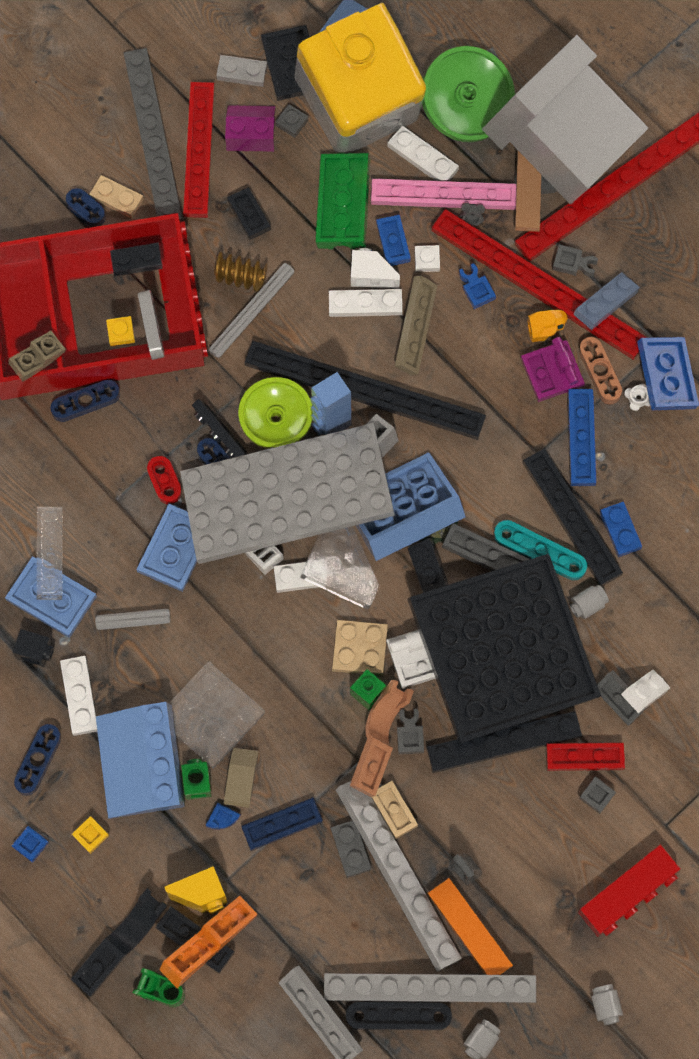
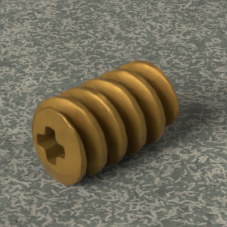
M220 251L216 260L214 274L218 283L225 279V283L231 285L234 281L235 286L239 288L244 282L246 290H249L253 285L254 291L259 292L265 282L268 266L266 263L264 268L261 269L260 261L257 260L253 267L251 266L250 258L247 259L245 264H242L241 256H238L236 261L233 262L232 254H229L225 260L223 259V252Z

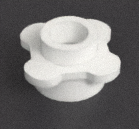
M639 384L632 389H626L624 396L629 399L631 410L638 411L640 407L651 406L645 384Z

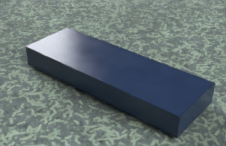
M312 797L245 824L241 828L250 851H253L321 824L323 820Z

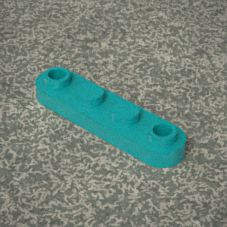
M510 520L501 521L495 527L494 538L499 545L529 559L549 554L555 572L569 580H579L585 575L587 562L583 556ZM509 532L511 537L504 538L502 533ZM571 565H576L578 567V571L572 572L569 569V567Z

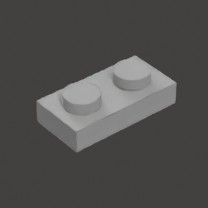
M220 55L217 80L264 87L267 61Z

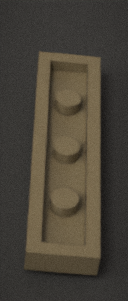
M421 275L415 276L395 362V367L411 376L419 374L437 290L435 283Z

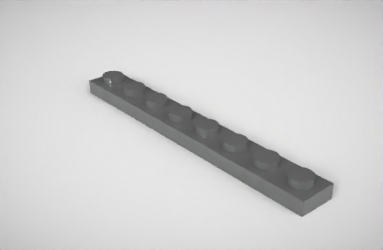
M147 48L123 52L157 216L178 213L179 221L181 222L183 220Z

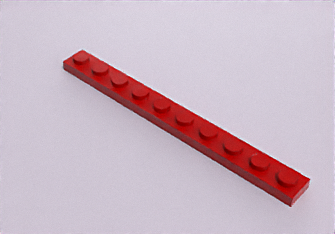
M699 113L588 189L572 204L568 203L541 222L539 232L528 231L515 241V246L528 262H531L698 145Z
M445 209L432 226V232L554 310L564 311L568 319L632 360L638 355L637 341L641 338H647L646 336L613 315L608 316L591 330L574 316L575 310L588 299Z

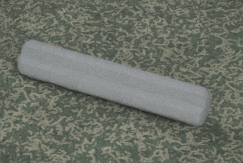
M169 609L105 614L95 617V624L98 630L170 623Z

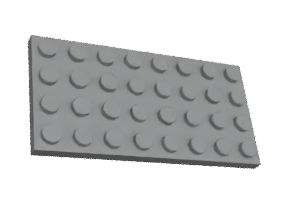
M374 423L180 471L198 564L395 516Z

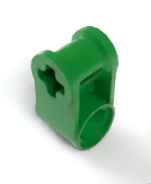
M141 969L142 976L137 989H134L132 992L134 995L169 1007H178L184 1002L186 994L182 986L178 988L179 995L175 1000H167L166 992L175 986L168 978L151 970Z

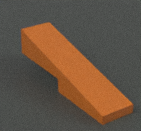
M447 878L427 893L485 975H501L513 966L450 878Z
M241 896L237 897L203 925L196 935L166 958L159 970L178 989L255 919L258 914Z

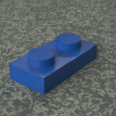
M400 215L376 219L385 260L391 266L411 262Z
M624 502L600 510V515L618 557L642 549V544Z

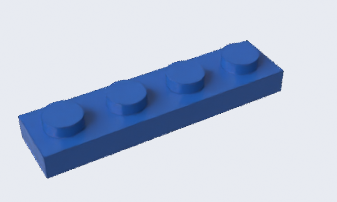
M568 389L570 486H596L593 389Z

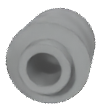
M600 585L590 586L571 598L572 604H570V609L577 618L581 617L585 620L605 608V604L609 602V599Z
M613 984L592 989L593 996L591 998L597 1021H603L604 1025L620 1022L619 1017L623 1016L617 990H614Z
M483 1019L480 1024H476L463 1045L467 1048L465 1053L472 1059H486L499 1040L498 1035L501 1031L495 1025Z

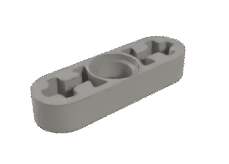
M151 290L139 292L138 298L152 360L163 358L165 353Z

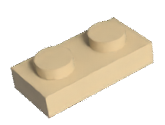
M102 175L89 194L96 202L131 219L144 200L143 195Z
M393 781L378 788L376 796L371 798L394 838L397 839L417 828L416 820Z

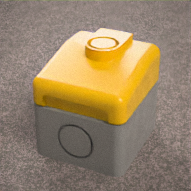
M384 3L343 18L327 26L326 30L307 38L298 45L294 78L336 154L353 153L398 131L401 126L406 127L418 120L426 92V84Z

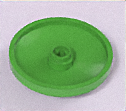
M460 46L443 52L429 65L423 77L426 84V92L422 105L428 119L442 134L461 142H477L489 138L482 130L483 127L515 95L514 84L505 65L492 53L473 46Z

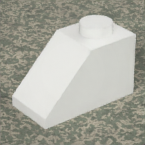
M368 248L352 250L351 287L399 289L400 275L377 251H372Z

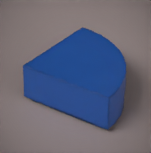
M217 803L206 823V827L215 830L228 828L238 821L241 814Z

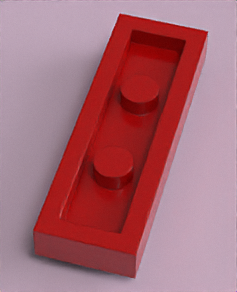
M562 743L546 745L547 771L625 769L624 743Z

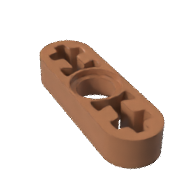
M587 337L583 339L580 344L579 354L599 398L605 404H615L621 397L622 387L606 352L597 338ZM587 345H590L591 348L596 347L594 351L596 359L593 362V356L591 352L585 351ZM597 365H603L607 369V374L598 376L594 373L593 369ZM610 379L608 381L609 388L616 390L613 397L610 394H605L607 390L605 382Z

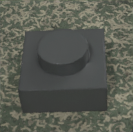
M289 104L275 121V125L296 138L309 121V118L306 114Z
M595 777L579 799L600 814L616 792Z

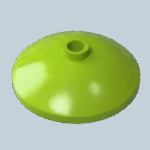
M280 377L266 378L253 384L244 393L239 404V422L245 435L261 447L271 449L299 442L311 426L312 403L306 391L296 382ZM274 416L281 418L278 422L272 420Z

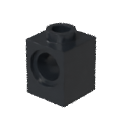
M20 629L12 653L15 659L44 667L46 661L51 660L54 647L49 637Z

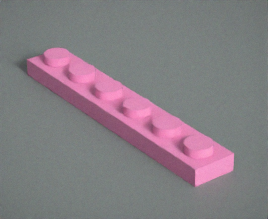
M372 179L371 205L461 208L464 203L483 205L485 209H516V184Z

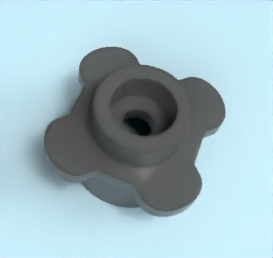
M464 203L461 206L463 214L460 215V219L471 226H477L484 221L482 214L485 212V207L483 205Z

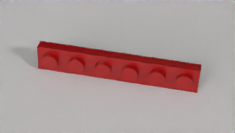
M190 82L184 217L208 218L214 83Z

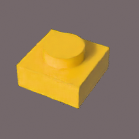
M131 316L106 320L110 346L135 343Z
M91 816L72 833V836L90 854L109 837L108 833Z

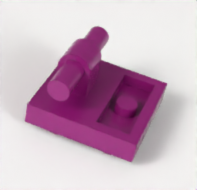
M561 337L553 339V345L521 355L522 364L538 402L567 393L568 389H579L585 385L568 341H562Z

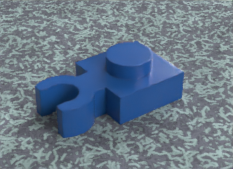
M474 263L470 266L473 272L471 275H466L463 269L459 270L460 279L468 283L463 286V290L473 309L496 300V295L485 276L478 278V268Z

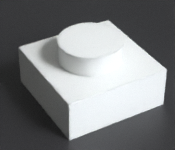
M439 245L415 246V272H440Z

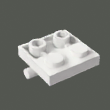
M418 630L386 640L402 689L436 679Z

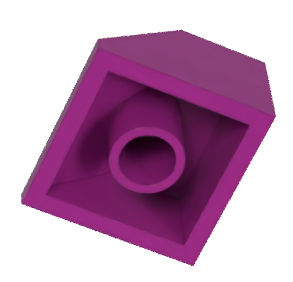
M228 105L225 128L226 151L274 152L276 107Z

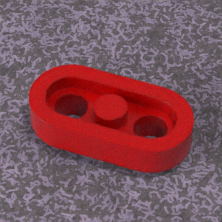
M153 457L148 462L147 471L157 497L164 504H174L181 498L182 490L172 464L166 457ZM158 468L165 469L162 474L156 473ZM169 489L174 491L171 496L165 495V492Z

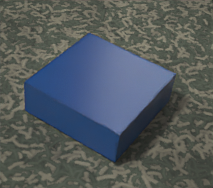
M27 826L13 843L12 847L33 863L49 842L31 827Z

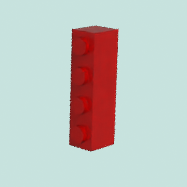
M660 844L578 911V914L597 937L603 933L607 937L618 928L616 922L622 917L628 920L639 911L636 906L642 901L646 904L652 901L658 895L656 892L658 888L663 884L666 888L678 879L676 874L681 868Z

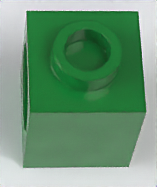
M366 669L350 687V695L370 711L386 688V685Z
M202 759L188 760L187 764L181 765L186 800L212 797L207 762H202ZM194 773L203 775V780L198 784H193L189 781L190 776Z

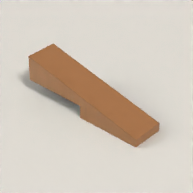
M517 150L515 231L539 232L541 173Z

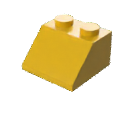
M214 866L165 886L170 900L201 913L209 911L210 915L222 911L224 909L223 905L228 903Z

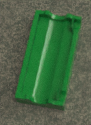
M368 153L321 154L316 245L318 249H333L336 246H347L351 249L366 248L365 236L367 233L370 157Z

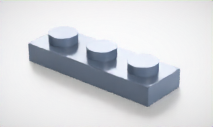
M621 272L575 310L574 316L593 330L637 294L640 287Z

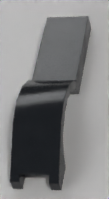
M149 888L138 898L135 907L126 919L101 942L71 978L90 997L96 993L122 960L143 940L168 906L165 902L160 904L151 896L152 891Z

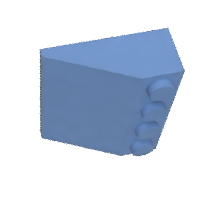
M427 453L386 473L395 516L359 524L356 527L374 559L378 561L466 516L458 494L430 453Z
M161 702L96 716L108 818L185 807L172 705L168 702Z

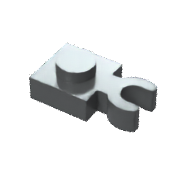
M559 245L553 270L576 276L577 270H581L586 276L592 277L595 270L588 268L587 265H597L598 258L595 256L584 258L581 257L583 250Z
M401 709L399 718L404 727H397L398 755L424 753L423 726H415L419 719L418 709H414V717L412 719H407L404 716V709Z

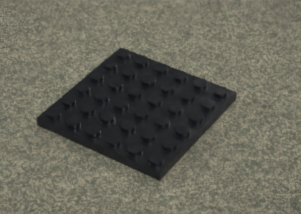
M549 554L411 596L407 599L459 744L601 697Z

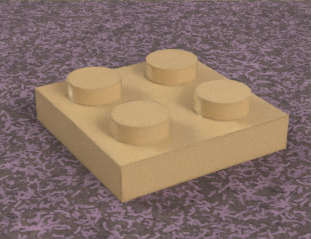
M337 620L332 671L363 674L368 669L374 675L383 676L388 624Z

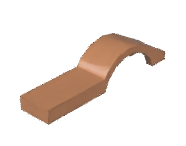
M396 680L389 682L368 715L365 726L367 741L350 784L351 787L369 797L376 796L393 750L388 741L391 724L397 713L410 703L414 692L412 689H406L405 692L397 688L398 681Z

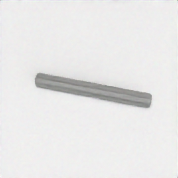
M282 264L209 347V352L214 357L220 358L290 279L294 274V269L290 265Z

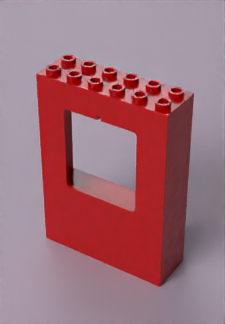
M178 213L0 243L1 400L84 387L104 380L119 381L205 366L203 358L208 357L190 249L185 221H179ZM159 243L163 269L158 270L164 302L169 301V303H164L170 335L169 340L162 341L165 357L152 360L148 344L80 355L78 353L67 283L71 280L112 274L113 267L110 250ZM52 331L66 349L65 352L47 367L22 382L8 363L9 358L29 348L31 341Z

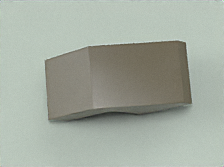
M233 748L224 804L250 807L259 751Z

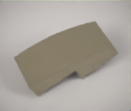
M49 331L31 341L29 348L9 358L8 363L23 382L55 361L66 349L54 333Z

